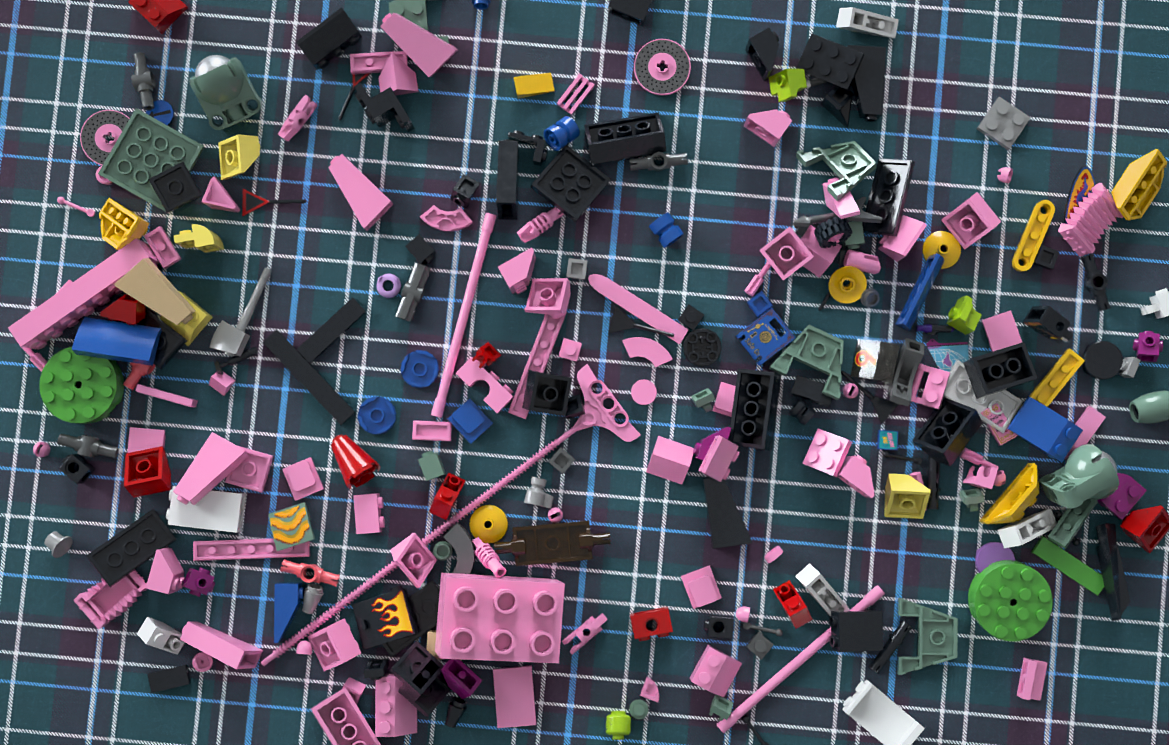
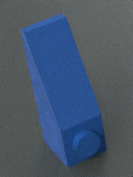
M302 582L275 584L274 643H279L283 640L302 599H304L305 588L302 587Z

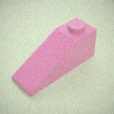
M832 178L827 183H823L826 206L839 218L844 219L860 214V210L850 191L838 201L827 191V186L840 180L839 178Z

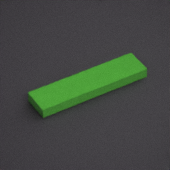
M1041 536L1031 553L1093 594L1099 596L1104 588L1101 574L1045 537Z

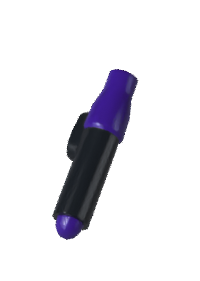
M925 324L917 325L916 331L937 335V333H951L954 331V328L950 325Z

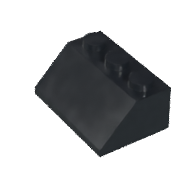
M341 7L296 41V43L315 69L318 70L319 68H325L334 57L341 56L347 47L357 44L362 36Z
M944 398L940 409H936L912 441L935 461L951 467L982 425V420L977 409Z

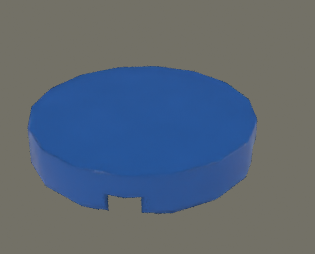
M416 350L405 356L401 363L403 379L407 384L415 388L430 386L439 375L438 361L427 351Z
M374 396L366 399L361 404L358 412V421L365 431L371 434H383L393 427L396 421V410L389 400Z

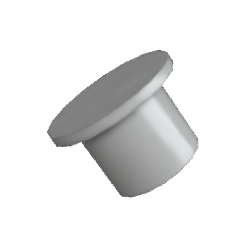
M54 531L47 536L44 544L52 550L54 558H59L70 549L73 539L70 536L64 537L57 531Z

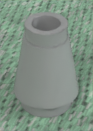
M308 584L304 592L303 612L307 614L314 613L324 594L322 592L323 587L317 584Z

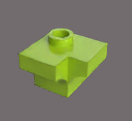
M785 69L769 77L771 96H778L779 102L791 100L797 97L798 91L807 88L804 69Z
M967 295L957 300L955 306L948 313L949 319L946 323L965 335L975 331L982 314L974 310L973 299Z

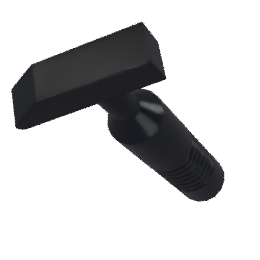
M253 347L242 352L241 357L235 355L223 364H220L219 361L214 362L218 374L223 375V367L234 365L258 354L257 348Z

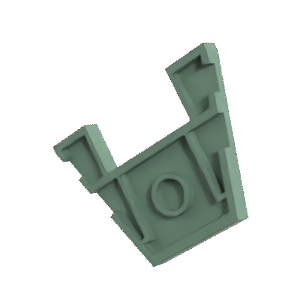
M394 0L389 3V13L391 15L398 13L428 31L426 1L434 0ZM448 36L438 37L444 40L445 42L449 43Z
M855 141L834 144L828 149L818 147L812 148L811 152L804 153L803 150L796 152V158L805 167L823 160L836 173L840 180L827 186V191L836 201L840 200L876 169V162Z
M808 325L769 369L786 376L792 360L799 361L829 375L822 394L839 400L841 396L840 383L842 379L841 365L843 362L844 340Z
M898 598V616L918 617V656H897V674L903 675L910 671H916L926 666L936 665L957 658L958 618L903 598Z

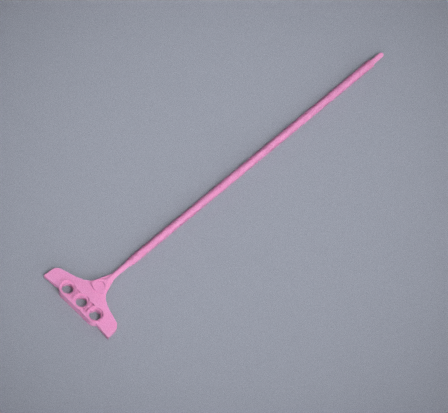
M588 364L577 373V380L584 396L585 414L580 415L571 429L555 439V441H551V444L548 443V446L545 445V448H542L541 451L539 450V453L536 452L535 456L533 454L532 458L529 457L530 460L527 459L526 463L523 462V465L517 466L518 469H514V472L511 471V474L505 475L506 478H502V481L499 480V483L496 482V485H493L492 488L490 487V490L487 489L486 493L483 492L484 494H480L481 496H478V499H474V502L471 501V504L468 503V506L462 508V511L459 510V513L456 512V515H453L452 518L450 517V520L447 519L446 523L440 524L441 527L438 526L437 530L434 529V532L428 533L425 539L422 538V542L426 546L431 541H434V538L437 539V536L440 537V534H444L443 531L449 530L450 526L456 525L455 522H459V519L462 520V517L468 516L471 510L477 509V506H480L481 503L483 504V501L486 502L487 498L493 497L492 495H495V492H499V489L505 488V485L511 483V480L517 479V476H520L521 473L523 474V471L526 472L527 468L533 467L532 464L535 465L536 461L539 462V459L545 458L544 455H548V452L551 453V450L557 449L556 446H559L560 443L576 431L592 426H600L612 431L626 442H631L641 436L629 422V416L607 386L601 380L596 379ZM594 383L602 385L603 390L601 393L595 394L592 392L591 387ZM606 398H611L614 401L613 408L606 409L603 406V401ZM618 413L626 417L625 422L620 425L614 419ZM391 561V564L385 566V569L382 568V571L379 570V573H375V576L373 575V578L370 577L369 581L363 582L360 588L357 587V590L351 591V594H347L348 597L342 598L341 601H338V604L335 603V606H332V609L329 608V611L323 612L320 618L314 619L313 622H310V625L308 624L307 627H304V630L301 629V632L298 631V634L292 636V639L289 638V641L286 640L285 643H282V646L280 645L279 648L277 647L276 650H273V653L261 661V664L266 666L276 657L279 658V655L282 656V653H286L289 648L291 649L292 646H295V643L298 644L301 638L304 639V636L310 635V632L314 631L313 629L319 628L320 625H323V622L325 623L326 620H329V617L332 618V615L335 616V613L341 611V608L344 609V606L351 604V601L353 602L354 599H357V596L363 595L366 589L369 590V587L372 588V585L375 586V583H379L378 580L381 581V578H385V575L391 574V571H394V568L397 569L398 565Z

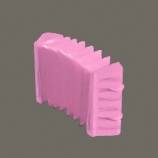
M1098 183L1091 188L1093 193L1087 192L1088 198L1082 197L1083 202H1078L1079 207H1073L1075 213H1069L1071 219L1065 218L1068 224L1062 223L1058 230L1063 239L1069 243L1072 250L1080 257L1095 251L1094 243H1099L1097 239H1101L1100 234H1105L1103 229L1109 230L1107 225H1112L1111 221L1117 222L1115 217L1123 218L1112 195L1102 183Z
M136 570L112 587H109L106 581L101 578L102 582L91 586L92 588L87 589L88 592L80 593L73 601L99 630L110 623L111 620L120 616L121 612H126L128 607L133 606L132 603L138 601L137 597L142 596L141 592L147 590V583H145L143 577L137 574Z

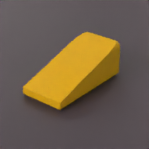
M551 73L514 77L518 99L555 92Z

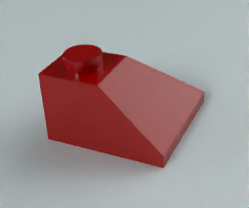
M1161 505L1135 510L1123 519L1120 527L1127 536L1145 551L1151 553L1169 531V515Z

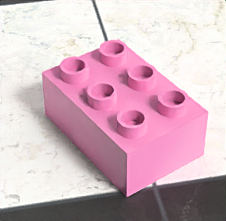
M441 573L435 643L436 654L440 659L559 663L565 583L549 578L512 576L496 578L493 575Z

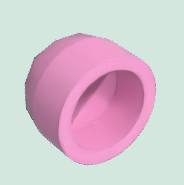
M1007 167L999 169L998 172L1001 175H997L998 180L1003 183H1010L1013 169Z
M849 383L843 387L842 392L846 398L852 399L858 395L859 389L857 385ZM853 386L854 390L852 392V395L850 396L848 394Z
M38 442L33 446V453L37 457H46L51 451L50 445L46 442Z
M1003 470L997 471L993 484L999 487L1006 482V475Z
M554 507L549 510L548 519L552 523H558L562 520L563 512L561 509ZM557 512L560 513V516L551 519L550 515H554Z
M743 606L738 608L736 617L741 622L748 623L750 607Z
M301 641L297 645L296 653L312 655V644L309 641Z

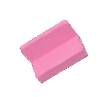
M1023 658L1017 691L1018 697L1026 700H1041L1047 662Z

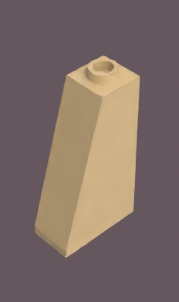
M149 258L142 259L114 284L126 294L176 325L182 323L185 325L194 318L192 314L196 310Z

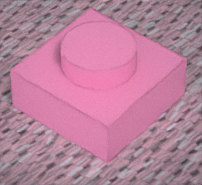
M564 338L558 357L577 362L582 343Z

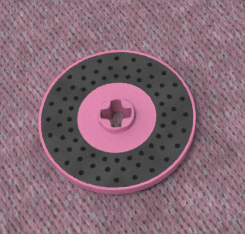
M656 39L650 41L636 55L634 62L635 77L640 86L651 94L661 96L673 94L685 85L690 75L691 65L687 52L681 45L672 40ZM661 63H664V66L667 68H665L664 71H660V68L657 66H660Z
M102 110L91 115L85 121L80 133L81 146L87 157L103 166L130 118L116 110ZM110 134H112V137H114V141H110L108 143V140H106L105 137L110 136Z

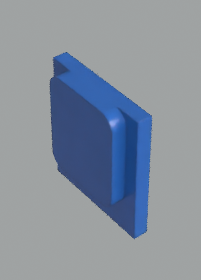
M471 399L467 400L447 419L470 444L493 424Z

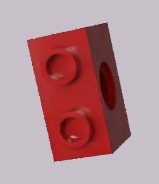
M668 607L630 614L634 638L639 639V641L649 640L650 636L658 635L659 638L669 636V632H673ZM649 620H655L657 626L651 630L646 627V623Z

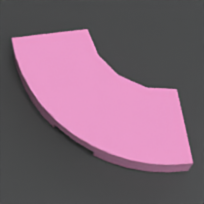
M433 205L420 216L423 222L440 231H458L473 224V221L462 208L447 212Z
M632 337L622 340L630 358H646L651 361L655 368L673 360L669 352L652 339Z

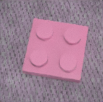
M817 429L803 464L837 477L852 442Z

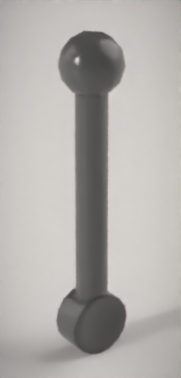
M749 622L743 623V628L745 630L755 629L769 633H774L777 636H781L783 634V631L781 629L774 630L765 627L750 625Z

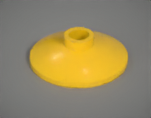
M938 231L926 238L922 251L926 261L929 256L936 253L940 254L945 260L941 269H946L958 261L961 254V246L953 234L946 231ZM941 246L946 247V252L941 251Z
M844 266L837 269L831 275L828 283L831 296L836 301L845 304L859 300L867 287L865 275L860 269L853 266ZM845 280H849V284L847 286L843 285V282Z
M484 505L473 512L469 522L470 531L475 538L479 537L483 543H494L505 535L508 528V520L505 513L497 506ZM486 521H490L492 523V526L490 528L485 527Z

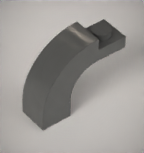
M908 338L905 339L897 357L889 384L888 395H890V401L898 405L909 406L913 380L924 356V343Z
M458 522L443 538L452 545L457 554V565L452 573L471 574L475 564V547L467 530Z

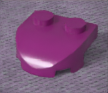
M1117 473L1119 478L1118 489L1111 496L1099 499L1097 502L1102 507L1108 509L1119 520H1123L1147 490L1129 475Z

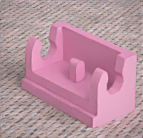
M971 466L963 483L978 488L992 489L998 468L981 466L978 469L977 475L974 476L975 466Z

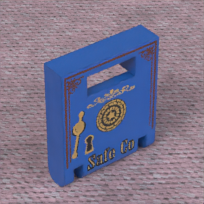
M773 308L736 335L737 339L743 335L746 336L740 343L754 360L759 356L763 358L757 362L759 366L796 338ZM774 318L786 332L781 337L769 323Z

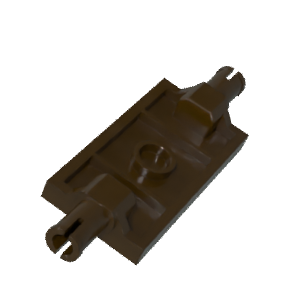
M589 520L512 527L513 539L510 542H494V548H502L495 549L494 551L497 554L512 553V555H515L516 566L593 559L592 548L595 545H611L610 539L603 540V538H610V532L592 534L590 532Z

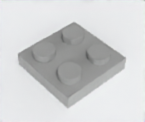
M998 97L977 127V130L1009 150L1031 117L1001 97Z

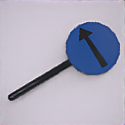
M164 100L154 101L155 108L147 110L146 114L168 126L174 118L173 107Z

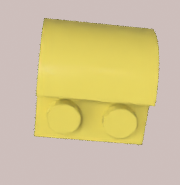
M192 224L193 232L191 230L180 231L179 235H173L174 242L185 249L195 247L205 253L224 250L221 238L202 225Z

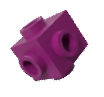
M1152 331L1139 332L1138 338L1133 341V350L1136 351V358L1146 362H1157L1159 352L1163 350V341H1160V334Z
M189 568L182 587L190 589L189 593L198 597L201 594L207 595L214 588L215 582L213 580L215 577L211 576V571L199 568L198 571Z

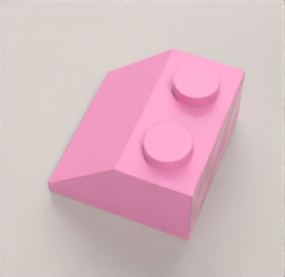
M776 109L749 114L744 127L775 147L792 120L789 114Z
M978 192L941 219L964 249L1001 223L1000 219Z
M903 215L897 236L883 235L879 241L881 246L878 249L898 262L908 254L927 224Z
M788 227L759 250L783 281L814 257L791 227Z
M720 435L715 436L698 471L719 482L722 479L726 480L731 471L728 468L731 461L735 462L740 453L737 451L739 446Z
M859 455L847 456L837 477L862 496L873 498L874 488L870 467L866 465L867 461Z
M167 547L156 550L146 585L147 589L171 594L183 588L185 571L172 548Z
M345 618L307 636L324 671L343 664L361 654L359 645L354 639Z
M708 644L691 674L690 680L703 689L724 697L742 663Z

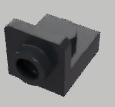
M463 174L453 188L450 200L456 205L467 209L480 183Z

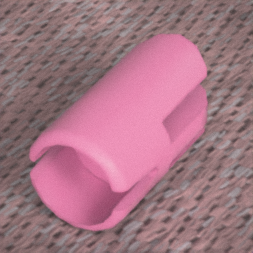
M848 250L845 254L844 266H853L862 272L871 274L880 272L881 266L878 256L854 250Z

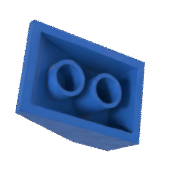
M1029 396L1007 428L1049 458L1061 463L1083 431L1065 417Z

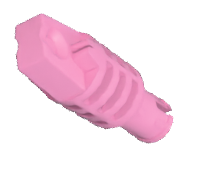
M556 207L547 213L542 212L523 226L517 234L521 241L526 243L538 237L548 228H551L554 224L553 222L563 216L564 213Z
M479 537L472 540L476 549L474 554L484 567L491 569L496 578L503 577L506 574V569L499 562V556L489 543H483Z

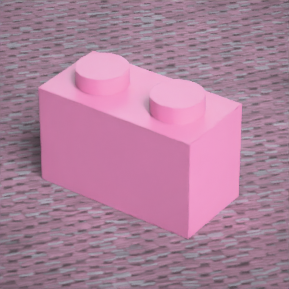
M380 493L353 495L356 534L382 532V528H385V518L381 516V508L384 507L383 497H380Z

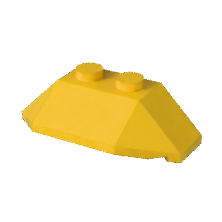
M1155 149L1130 163L1111 192L1118 210L1126 220L1142 218L1161 188L1167 161L1159 149Z
M108 198L99 213L102 239L117 250L122 249L136 238L140 240L147 232L150 224L111 198Z
M1028 463L979 522L982 524L1014 523L1023 518L1025 515L1024 511L1028 506L1031 507L1037 501L1036 497L1039 494L1038 470L1035 463Z

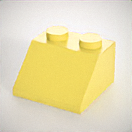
M180 292L196 310L192 314L194 318L185 325L183 323L176 325L163 316L160 319L187 340L185 344L189 346L213 317L186 294Z

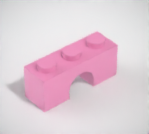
M471 357L456 374L469 387H472L478 381H486L490 386V392L484 401L499 414L514 398L511 395L513 391L506 384L502 386L498 382L500 378L492 370L488 373L484 369L486 365L480 369L481 363L478 360L473 362V357Z

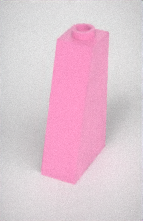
M388 13L382 19L383 24L380 27L428 77H432L458 51L456 47L398 13H393L392 15Z
M341 154L332 159L331 165L328 168L361 226L368 231L393 206V203Z
M212 432L173 492L178 496L177 500L185 505L188 502L195 505L249 456L248 453L239 446Z
M188 621L182 629L180 640L235 669L256 668L263 652L260 648L198 621Z

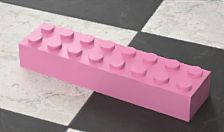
M136 238L9 326L8 329L21 347L39 350L45 347L47 341L51 338L55 339L61 336L64 329L78 324L80 318L91 315L95 311L94 308L108 303L110 297L122 293L123 291L114 284L142 259L149 258L156 267H158L157 265L160 262L150 245Z

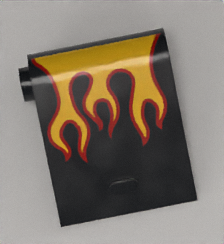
M402 585L390 588L391 592L352 604L363 650L418 634L407 588H402Z

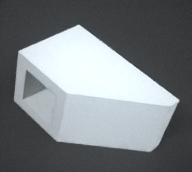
M150 617L146 618L137 633L145 644L177 655L185 643L180 640L182 633L164 622Z

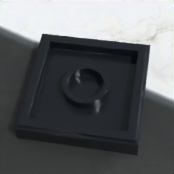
M184 162L149 179L168 214L202 197Z

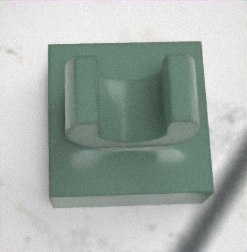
M709 388L691 396L698 408L702 406L706 413L713 410L710 402L714 401L715 398Z
M979 488L959 491L960 499L967 505V508H970V512L978 511V503L984 502V494Z
M715 695L709 715L712 716L715 713L719 715V721L727 720L731 714L733 702Z

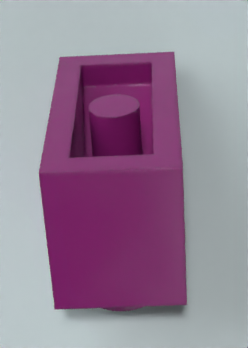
M449 659L441 669L448 687L462 699L471 696L482 682L459 659Z

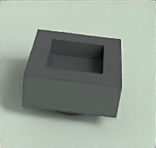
M560 447L548 462L563 474L575 459Z
M757 632L746 647L762 660L774 644Z

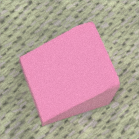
M349 677L343 688L346 687L357 705L366 685Z

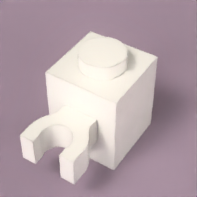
M1167 288L1155 291L1156 295L1149 297L1152 305L1140 308L1142 315L1154 312L1156 319L1169 316V291Z

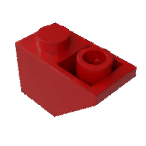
M124 294L101 311L100 316L112 321L119 320L129 325H135L145 318V305L130 295Z
M448 473L433 499L429 512L447 520L466 480Z
M790 580L773 589L795 629L813 620L807 606Z

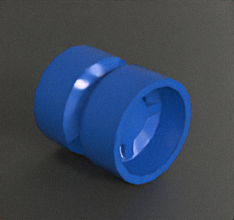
M565 116L557 121L556 124L545 129L543 134L549 147L559 151L568 143L578 138L580 131L576 122L569 116Z
M669 212L649 225L653 234L659 235L658 241L663 248L670 246L684 235L678 225H674L675 220Z

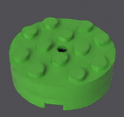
M69 347L53 355L44 366L40 377V394L47 409L57 418L70 423H95L108 417L116 405H119L124 393V377L116 361L77 355L72 351V347Z
M1001 560L991 563L980 574L977 573L968 592V605L973 618L989 634L1004 641H1021L1034 636L1045 626L1051 615L1053 599L1047 581L1038 571L1016 560Z

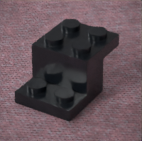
M361 82L354 86L357 90L354 94L363 108L367 107L364 111L372 124L376 123L380 128L396 118L402 129L406 128L408 132L415 129L391 87L370 98Z
M417 641L389 670L404 683L398 692L426 717L432 713L451 690L446 680L439 675L444 665Z

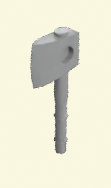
M264 268L237 326L234 327L222 320L213 335L209 348L224 352V354L233 357V355L241 357L250 335L244 333L272 270Z

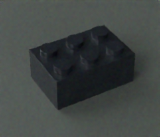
M1024 342L971 358L963 363L976 399L1028 383L1038 378Z

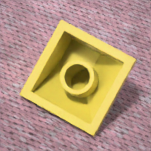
M238 134L218 143L221 180L244 173L259 157L260 144L258 136Z
M888 474L885 486L884 516L923 519L931 493L930 489L909 475Z

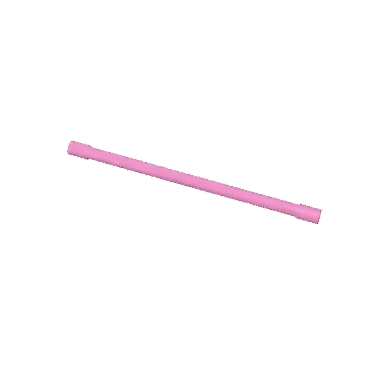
M485 214L480 240L451 347L431 415L442 418L451 379L490 235L493 232L497 216L494 214Z
M877 585L849 611H865L885 593ZM831 627L731 712L727 720L723 719L716 725L723 733L729 730L744 714L828 643L831 636Z

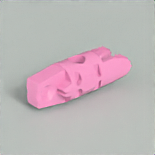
M303 96L285 120L278 133L284 140L289 141L299 132L317 108V103L310 102L311 98L309 96Z
M603 613L595 619L591 616L561 642L564 645L568 644L575 636L581 640L571 648L570 653L573 655L603 630L601 625L608 619ZM589 629L590 633L588 635H584L583 630Z

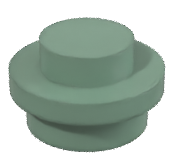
M440 541L434 546L433 553L437 559L447 560L451 557L453 548L450 543Z
M641 699L634 700L629 707L631 716L635 719L645 718L649 712L648 704Z

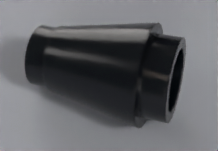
M452 697V700L449 701L445 721L447 726L455 728L467 709V702L464 699Z

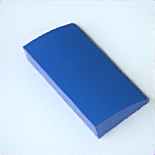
M936 253L928 257L895 325L907 331L911 330L945 261L940 254Z
M84 317L77 331L72 351L77 355L153 366L162 329Z

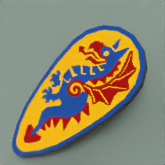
M1081 167L1072 182L1065 205L1064 224H1068L1065 218L1071 219L1069 213H1075L1073 207H1079L1078 202H1083L1082 197L1088 198L1087 192L1093 193L1091 188L1095 186V180L1089 167Z

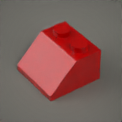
M181 0L128 1L161 34L188 8Z
M163 446L126 453L124 487L133 498L171 490V471Z

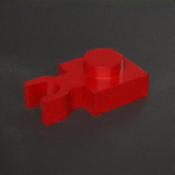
M487 342L477 350L472 361L478 360L481 363L479 366L481 369L485 364L488 366L493 364L501 357V354Z

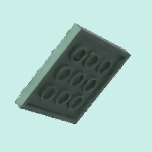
M136 108L98 174L166 212L149 179L181 162H184L189 172H191L205 147Z

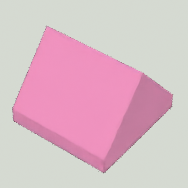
M216 372L211 376L209 385L225 396L236 380L223 372V375Z

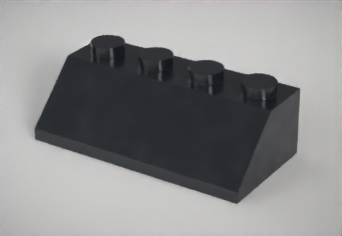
M659 112L584 125L591 165L603 164L609 161H621L632 157L639 158L657 152H666L665 132Z
M738 368L730 424L731 431L728 439L730 442L739 447L772 451L781 374Z

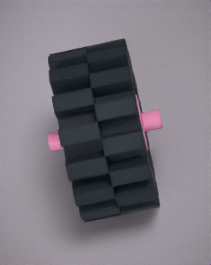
M833 217L832 220L828 219L827 222H822L814 230L821 248H830L838 243L841 244L843 240L846 241L847 237H850L853 233L847 219Z

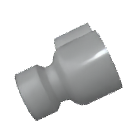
M531 478L532 487L526 491L524 503L552 508L554 497L543 491V488L546 486V479Z

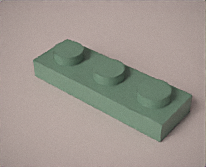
M1087 499L1076 508H1067L1049 534L1048 539L1066 549L1097 504V500Z

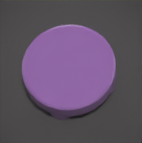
M999 542L986 543L976 551L975 565L979 573L991 563L1001 560L1015 561L1012 550L1004 548L1003 544Z

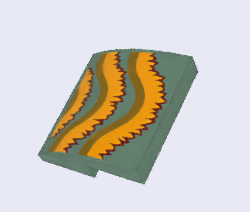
M306 502L268 514L277 551L315 539Z

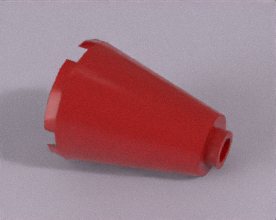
M338 435L332 440L331 448L345 484L349 489H352L351 486L353 485L356 488L371 480L374 477L373 472L375 470L379 472L381 468L379 463L347 435Z

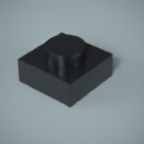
M1041 245L1033 264L1053 270L1060 251Z
M688 304L677 321L693 331L704 314Z
M581 395L569 397L565 416L567 420L585 414Z

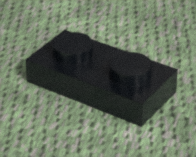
M388 658L369 660L364 669V678L379 680L382 676H385L389 667Z

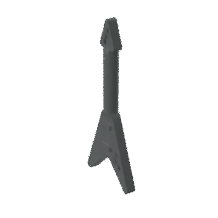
M866 197L855 201L860 214L846 218L847 221L881 223L883 219L862 210ZM835 213L811 217L802 216L794 220L793 226L809 227L810 224L827 222L828 219L832 220L833 217L838 218Z

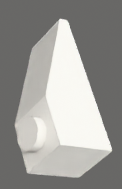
M854 7L840 8L836 28L895 39L899 19Z
M1051 508L1023 518L1018 522L1010 523L998 529V533L1004 548L1020 546L1054 529L1057 522Z
M810 563L795 576L829 616H831V611L842 612L850 610L825 578Z

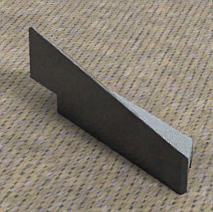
M1105 523L1095 527L1099 546L1096 549L1111 619L1116 621L1121 620V615L1130 603V598L1116 539V525Z

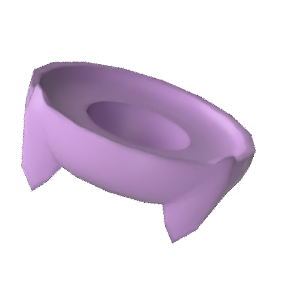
M384 274L378 278L376 286L381 296L393 298L398 295L401 290V282L398 277L393 274ZM387 280H391L394 284L391 291H385L383 288V284Z

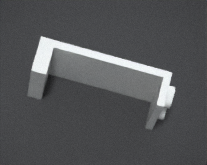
M173 486L170 490L169 501L171 503L166 513L168 525L235 533L242 532L246 493L211 490L195 505L189 502L185 505L177 500L178 496L173 492L176 486Z
M867 679L865 682H860L855 689L857 692L852 697L849 696L843 703L844 707L842 710L884 745H912L925 729Z

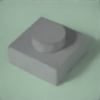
M569 258L566 278L585 280L588 260Z
M1124 357L1123 364L1117 375L1124 378H1134L1141 360L1136 357Z

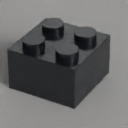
M529 370L522 408L529 411L566 416L572 378Z

